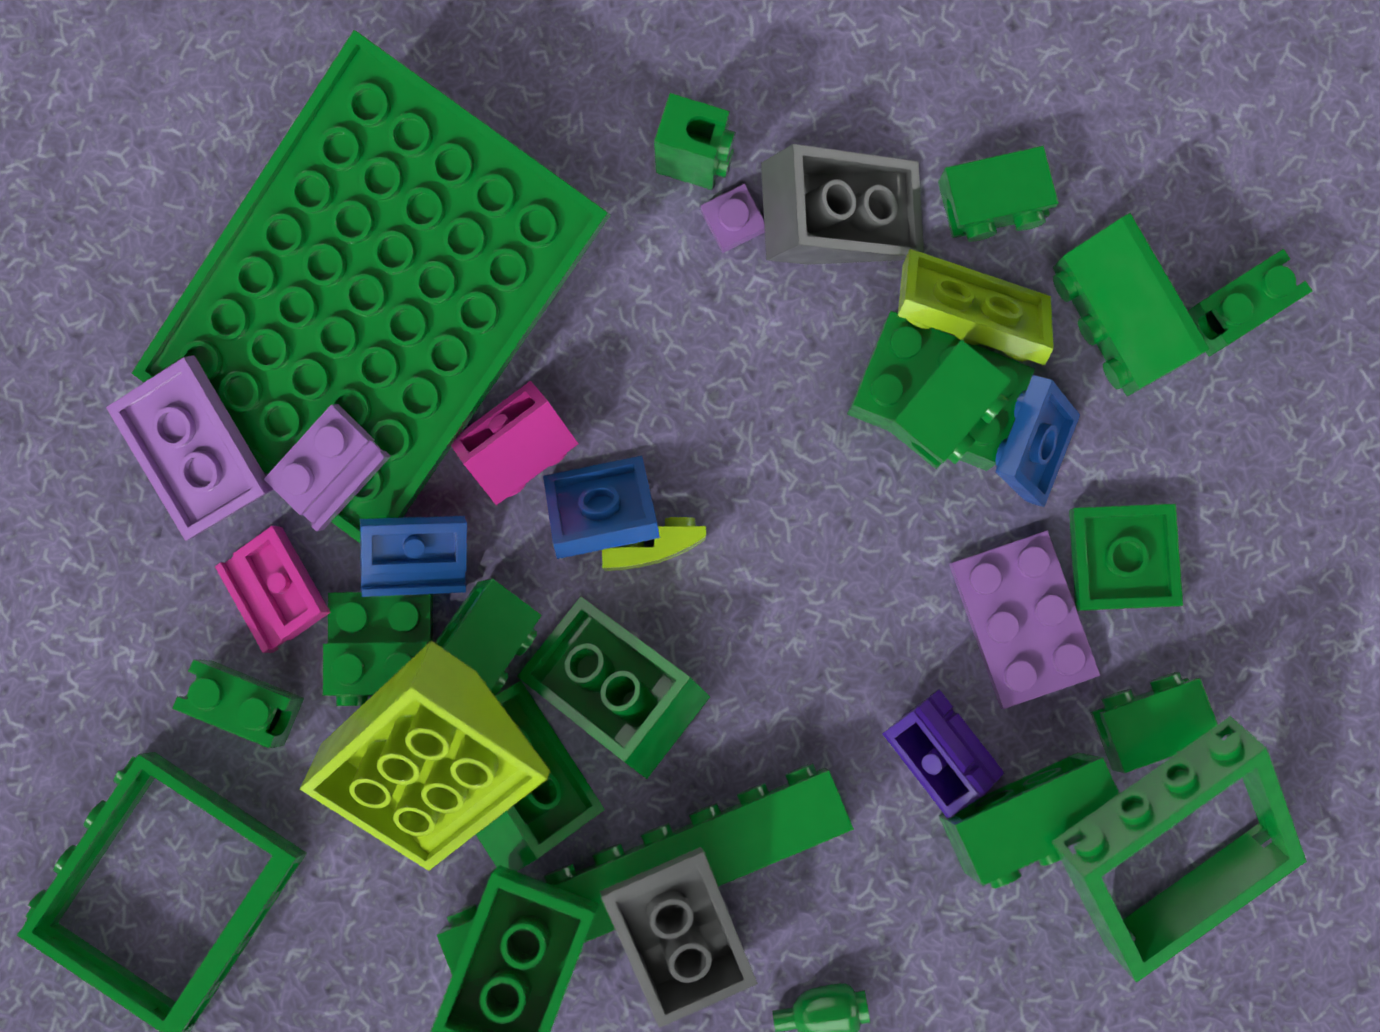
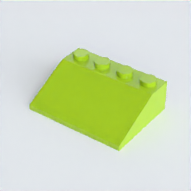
M431 641L321 743L300 790L429 871L548 778L550 770L478 673Z

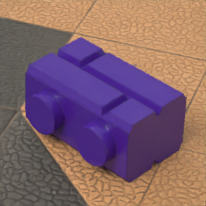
M939 689L903 715L882 734L948 819L983 796L1004 774V771L962 717L953 711V706Z

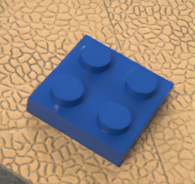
M1033 375L1027 391H1022L1016 401L1014 410L1015 422L1009 437L1003 439L996 453L997 468L995 472L1024 501L1045 507L1080 414L1053 380Z
M642 455L543 476L552 541L557 559L660 538Z

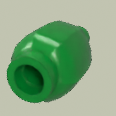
M844 983L825 985L807 990L798 996L793 1007L772 1011L776 1032L797 1029L798 1032H858L860 1024L871 1023L865 990L854 992L850 985Z

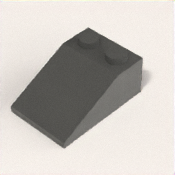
M792 144L761 162L766 261L807 265L905 260L909 249L924 253L918 161Z
M702 847L599 891L659 1028L758 984Z

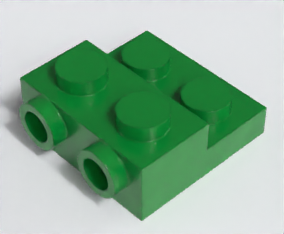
M361 592L328 593V608L331 613L328 614V643L323 644V696H336V706H362L368 700V695H374L431 641L433 642V594L362 597Z

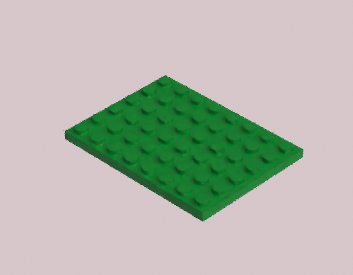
M353 30L137 363L132 374L142 382H146L183 357L195 355L262 471L267 475L330 405L339 404L375 440L374 443L391 456L332 520L333 524L360 543V519L404 517L451 449L453 441L464 430L611 214L365 36Z

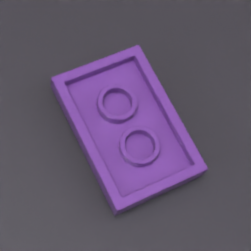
M195 355L183 357L106 407L185 541L198 536L274 490L264 480L266 477Z
M1048 530L949 564L1000 709H1006L1100 676Z

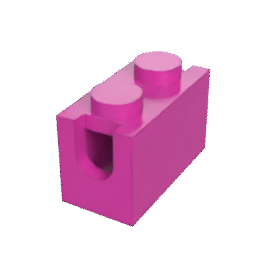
M529 381L463 430L453 441L451 447L497 506L507 497L519 493L527 482L547 467L562 461L567 452L579 443L548 400L532 381Z

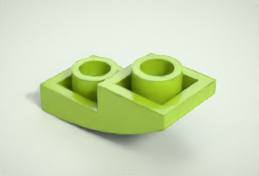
M693 517L665 518V526H658L660 538L654 539V547H644V541L603 549L602 569L604 571L641 568L677 557L706 540V526H695V518Z

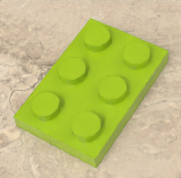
M909 249L902 265L898 306L899 317L907 319L911 324L920 328H935L953 334L967 344H983L1004 351L1006 355L1018 361L1030 360L1042 365L1047 363L1054 349L1051 296Z

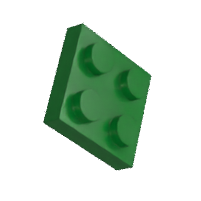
M1176 504L1081 507L1069 510L1074 597L1077 611L1183 606Z

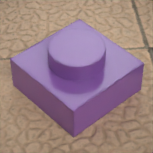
M745 184L700 205V211L722 253L765 233L764 219Z

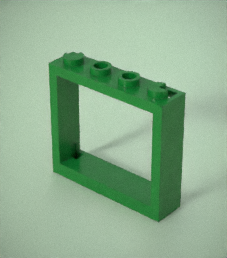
M1231 716L1052 841L1103 943L1136 983L1307 862L1267 747ZM1243 778L1259 824L1128 917L1122 919L1102 876ZM1080 838H1083V840H1081L1079 843L1073 846L1076 851V853L1073 854L1070 851L1069 846L1077 840H1079ZM1271 838L1272 843L1263 848L1261 845Z
M156 752L138 754L136 758L132 756L126 767L118 770L114 777V783L117 784V787L107 802L102 800L91 810L83 825L88 830L78 845H71L60 856L53 869L58 875L47 891L41 890L30 901L28 906L31 908L25 916L28 919L17 936L159 1032H190L307 852ZM155 778L272 855L176 1002L59 924V921Z

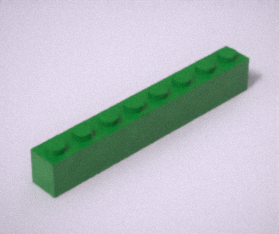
M810 763L786 773L785 777L788 783L768 791L766 783L756 785L737 794L739 804L720 811L718 803L711 804L689 814L692 822L689 825L672 831L669 823L658 826L640 835L643 844L624 851L621 843L613 845L592 855L595 864L576 872L573 863L547 873L544 875V879L547 884L599 903L584 942L586 943L615 930L599 891L702 847L719 887L852 831L854 828L830 771L827 768L816 771L814 764ZM476 904L448 915L446 918L449 925L443 927L437 934L451 974L454 972L476 915Z

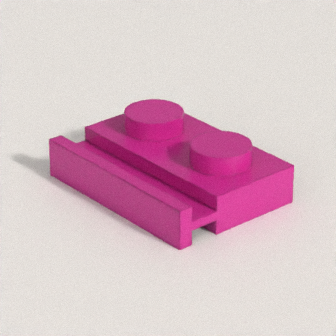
M269 527L234 552L231 559L225 563L220 562L215 566L262 653H274L279 649L278 646L287 640L294 639L331 613L282 527Z

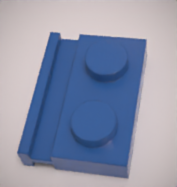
M465 516L360 519L362 597L466 592L467 521Z

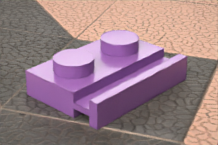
M333 404L318 418L264 480L299 515H304L313 524L311 527L317 532L324 530L391 456L375 444V440L339 404Z

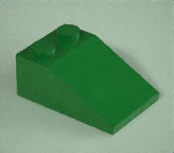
M581 596L517 676L646 779H648L710 698L690 676Z

